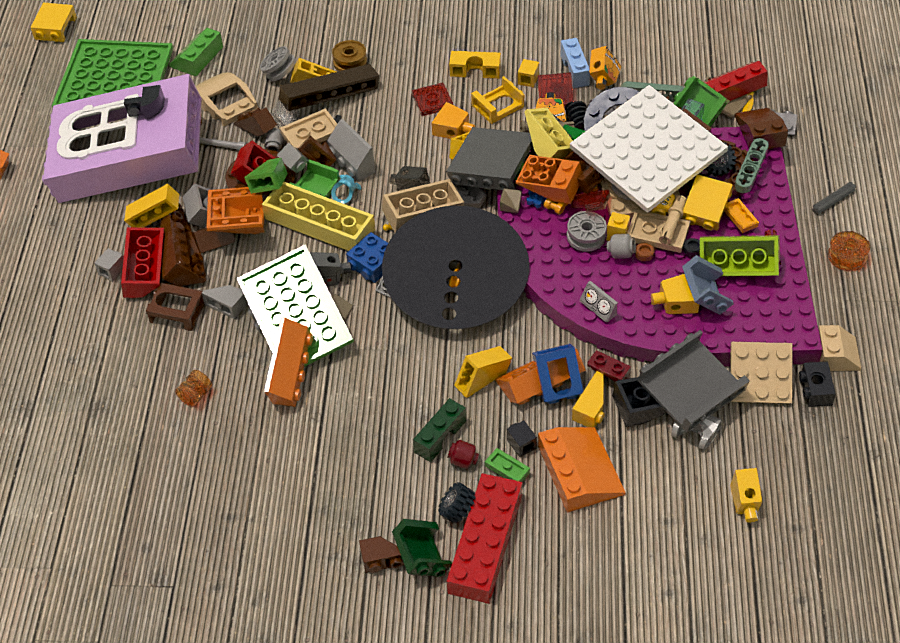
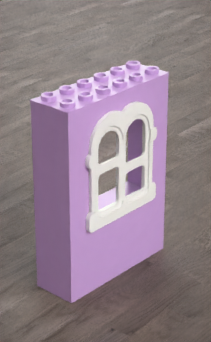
M190 74L54 105L51 113L50 133L47 138L48 147L42 180L58 203L198 172L202 98ZM161 86L165 101L164 107L158 115L149 119H145L144 115L128 116L124 106V99L142 97L143 87ZM126 118L124 121L108 124V122ZM99 125L98 127L76 131L77 129ZM126 127L125 139L123 141L97 146L99 133ZM91 135L90 147L81 151L70 150V145L75 139Z

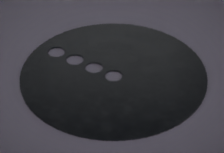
M469 206L434 208L411 218L392 236L385 249L382 261L384 285L393 302L405 314L418 322L442 329L477 327L500 317L520 298L529 275L527 249L515 229L499 216L483 209ZM457 260L463 266L459 271H452L449 269V263ZM451 276H456L461 282L457 287H450L446 283L447 279ZM449 292H454L458 295V300L455 303H447L444 300V296ZM447 308L455 310L456 316L451 320L443 318L442 312Z

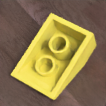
M548 108L525 110L534 151L538 156L563 159L572 151L570 143L573 140Z

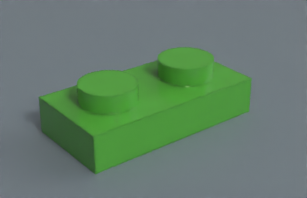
M498 448L485 461V467L503 478L523 482L530 473V467Z

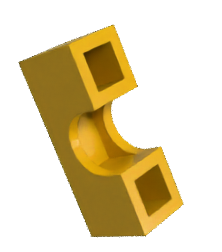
M451 51L449 62L450 77H466L469 70L480 69L483 72V78L499 79L501 53Z

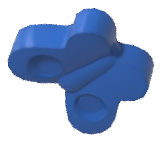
M529 190L527 205L534 204L536 208H541L547 198Z

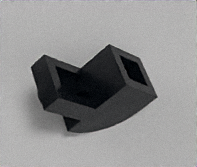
M161 86L143 87L142 97L124 99V106L128 116L144 115L145 119H149L158 115L162 111L165 101Z

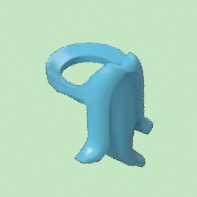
M340 175L341 179L333 186L331 195L333 200L345 204L352 199L355 189L361 190V186L358 183H354V179L351 176ZM343 184L349 187V196L345 200H341L336 196V189Z

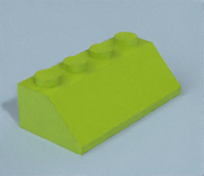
M780 235L700 237V257L720 267L723 272L722 276L779 275Z

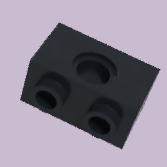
M828 361L804 363L802 371H799V381L803 383V398L807 399L808 407L833 406L836 392Z

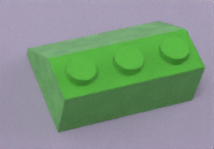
M210 28L204 29L174 58L169 67L196 77L223 48L221 33Z

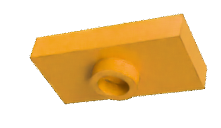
M739 198L727 202L724 212L742 233L759 226L758 220Z

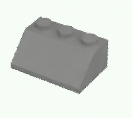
M341 119L328 138L327 144L339 166L344 167L349 176L354 177L359 182L375 173L373 147L349 124Z

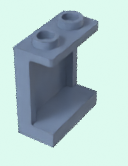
M697 255L682 266L695 303L718 314L725 312L734 304L733 300L723 296L718 291L715 280L723 275L720 267Z

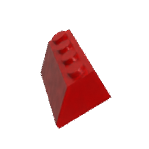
M755 61L704 81V83L732 101L767 86L768 71L760 61Z
M127 227L121 279L123 298H143L160 286L164 228Z

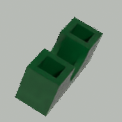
M449 398L414 437V453L431 463L443 449L442 444L447 433L451 432L455 435L467 421L466 407Z

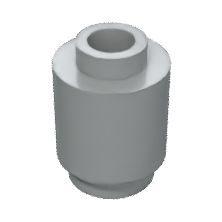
M272 128L266 133L265 148L279 152L282 149L283 136L279 129Z

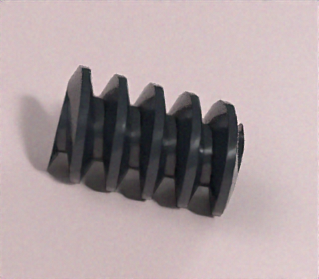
M582 101L567 103L565 111L568 121H573L575 128L585 131L586 103Z

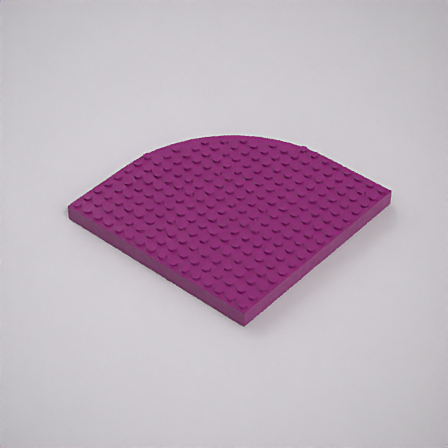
M740 127L711 129L710 133L719 140L733 142L741 150L749 151L748 144ZM781 147L768 149L750 192L735 194L727 201L730 202L739 198L758 220L759 226L757 228L742 233L725 212H723L718 231L707 230L699 225H690L685 241L689 238L700 240V237L780 235L779 275L720 276L715 280L719 293L733 300L734 303L721 314L700 304L698 313L667 314L663 304L652 305L651 294L660 292L662 280L685 274L682 266L693 257L686 255L683 249L679 253L654 247V257L650 261H640L636 258L635 253L630 258H613L611 253L607 251L608 241L606 239L599 249L587 252L577 250L567 241V224L569 218L580 211L595 212L601 215L606 221V225H608L610 215L599 184L598 193L586 194L577 190L571 204L565 207L561 215L555 213L553 209L545 208L544 204H542L541 208H536L534 204L527 205L529 190L516 184V180H513L515 189L522 192L519 212L500 211V199L503 190H497L498 216L515 229L527 249L529 275L524 289L526 297L535 303V307L543 315L549 316L553 323L561 329H567L573 333L575 338L585 343L590 342L597 345V348L600 350L602 348L610 350L612 354L623 358L628 356L637 358L639 362H644V360L654 362L658 355L669 352V349L674 344L682 343L687 335L690 333L695 334L701 330L703 333L700 342L724 367H730L731 342L792 343V365L820 361L822 345ZM718 158L713 163L721 166L725 163V159ZM733 167L728 174H724L721 177L720 175H717V177L713 174L709 175L707 170H702L701 173L707 175L708 178L723 181L726 178H731L735 173V168ZM687 183L678 189L680 195L686 199L688 198L691 187ZM589 281L593 282L618 302L617 315L608 322L602 320L580 302L582 293Z

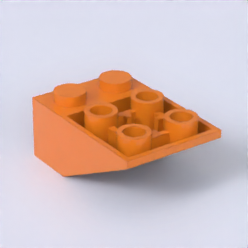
M529 155L516 180V184L554 202L571 204L580 186L577 178L583 172L579 161Z

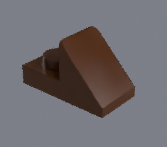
M309 136L298 148L307 158L330 167L336 161L327 142L321 145L312 136Z

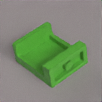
M696 76L689 77L684 84L685 88L674 97L675 102L673 104L687 109L711 127L730 100Z
M309 160L307 162L308 169L296 184L291 182L289 184L329 198L333 186L340 181L339 171L333 167Z

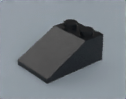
M638 377L616 381L612 394L626 427L645 424L667 413L637 381Z

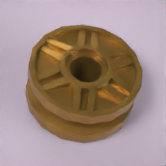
M341 41L332 49L333 66L338 71L367 65L366 47L359 41Z

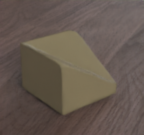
M504 188L500 199V211L518 213L522 201V192Z

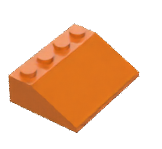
M556 427L538 433V448L567 513L626 495L595 427Z

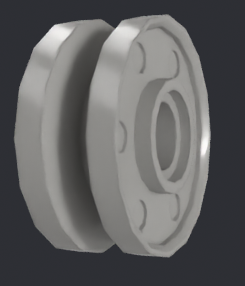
M281 46L271 51L260 64V70L266 74L270 81H277L292 70L296 63V58L290 54L286 46Z
M580 211L569 218L567 224V241L572 247L580 251L587 252L599 249L606 239V221L601 215L591 211Z

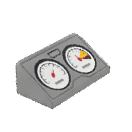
M589 281L582 293L580 302L602 320L608 322L617 315L618 302L593 282Z

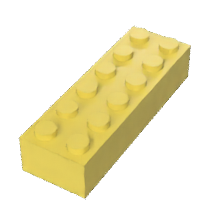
M283 182L279 189L273 190L262 203L266 220L350 251L370 232L374 233L376 230L374 215Z

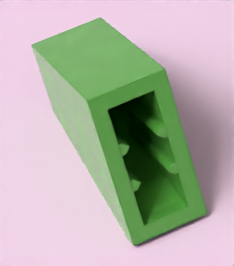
M282 158L267 160L244 178L252 194L279 189L288 173Z

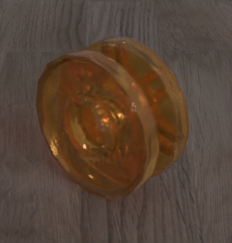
M853 231L839 232L831 239L828 259L838 269L845 271L861 269L868 260L870 243L860 233Z

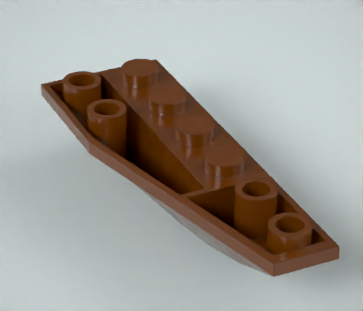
M179 203L178 210L161 218L160 228H164L161 262L162 278L176 286L204 283L206 275L203 257L183 208Z

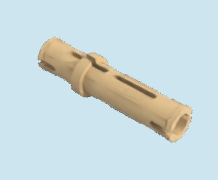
M677 195L673 206L669 208V216L659 237V241L663 244L665 242L667 245L671 243L678 221L683 216V208L687 199L682 195L680 201V195Z

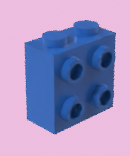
M370 232L346 253L347 262H350L351 270L357 271L366 280L369 279L376 283L382 277V261L388 242Z

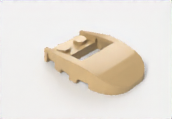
M230 72L213 76L196 86L202 98V109L205 112L208 111L215 120L220 119L222 126L237 121V117L240 114L258 107L247 84ZM238 85L246 94L245 98L221 110L210 100V97L219 95L223 91Z

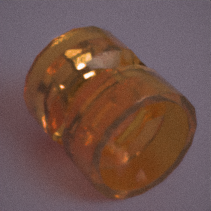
M193 370L186 377V381H183L175 389V393L183 403L190 407H195L202 399V395H205L212 388V382L201 371Z

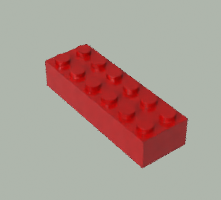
M482 473L474 495V504L471 506L446 582L448 594L490 604L522 499V482Z

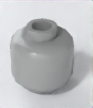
M614 234L610 241L607 242V251L615 259L630 258L636 251V241L629 234Z

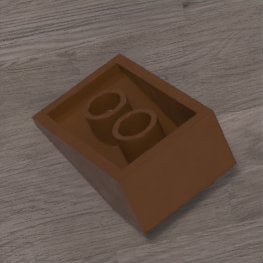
M769 107L734 114L749 148L752 142L758 138L768 142V149L786 146L788 129L783 119Z

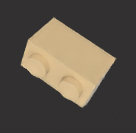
M819 325L818 330L822 345L819 362L828 361L830 371H861L856 337L839 325Z

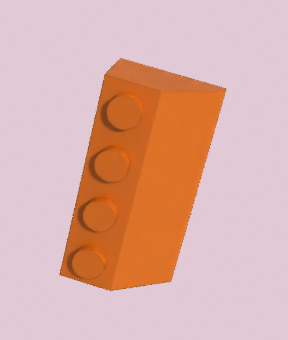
M285 317L280 319L264 392L272 404L296 407V402L301 397V389L299 388L301 382H304L305 371L303 370L304 365L309 360V352L307 351L309 345H312L313 334H311L307 326Z
M575 349L579 372L581 373L586 370L578 350ZM566 357L547 362L552 388L563 385V381L567 379L570 380ZM534 360L495 378L496 383L510 402L521 405L527 403L529 398L534 395H542L537 366Z

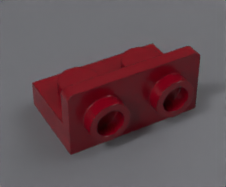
M596 350L587 362V366L592 368L591 370L603 373L604 376L612 379L614 382L630 379L631 366Z

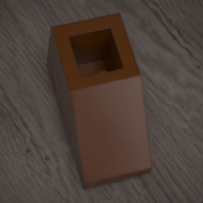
M381 536L359 540L365 573H377L383 569L400 568L404 565L398 546Z

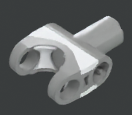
M713 414L690 430L696 432L701 437L699 448L702 450H706L710 446L722 425V420L714 417ZM675 421L671 436L678 438L685 431Z

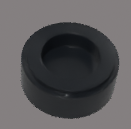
M696 238L687 239L683 245V252L691 257L700 255V240Z

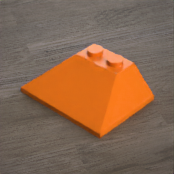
M248 187L208 190L207 231L241 234L264 233L263 193L251 194Z

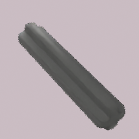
M848 182L814 204L812 211L816 214L822 213L854 192L856 185Z

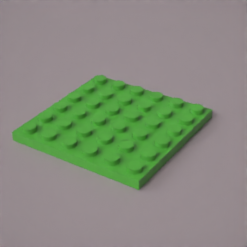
M78 39L53 101L52 108L54 105L163 80L173 51V44Z

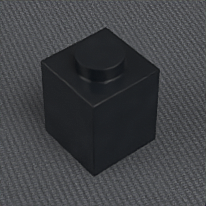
M524 420L514 423L507 428V441L519 457L537 449V436Z

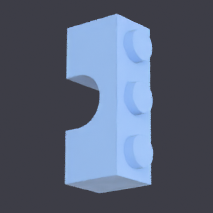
M578 39L561 40L560 56L564 66L569 67V79L573 88L589 86L590 69Z

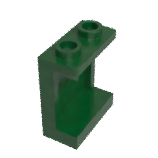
M403 519L393 529L392 533L408 574L442 577L451 568L452 561L441 559L432 537L439 530L437 522Z

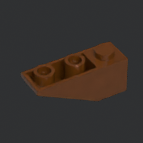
M257 107L254 110L244 112L233 123L235 126L257 136L267 133L277 125L267 107L262 109Z

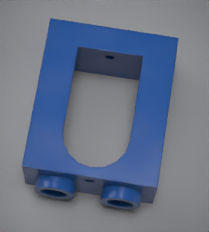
M566 344L532 353L540 380L541 398L544 402L549 404L557 403L561 398L574 399L579 396L578 394L583 393L575 347L573 345ZM566 357L571 387L554 392L547 362Z

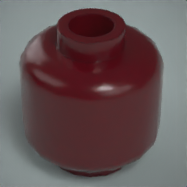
M457 440L456 443L452 442L447 458H450L452 465L469 469L471 464H476L479 453H476V446L474 444Z

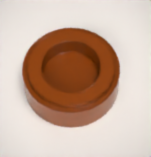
M648 243L638 244L635 251L636 258L640 261H650L654 257V247Z

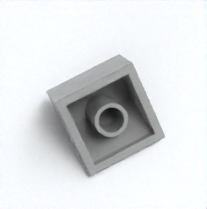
M195 183L183 196V202L188 222L205 228L207 227L208 190L210 189Z

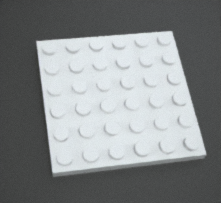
M650 85L570 143V149L647 213L728 150L727 145Z

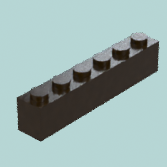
M370 64L281 85L279 100L287 111H292L378 89L379 74Z

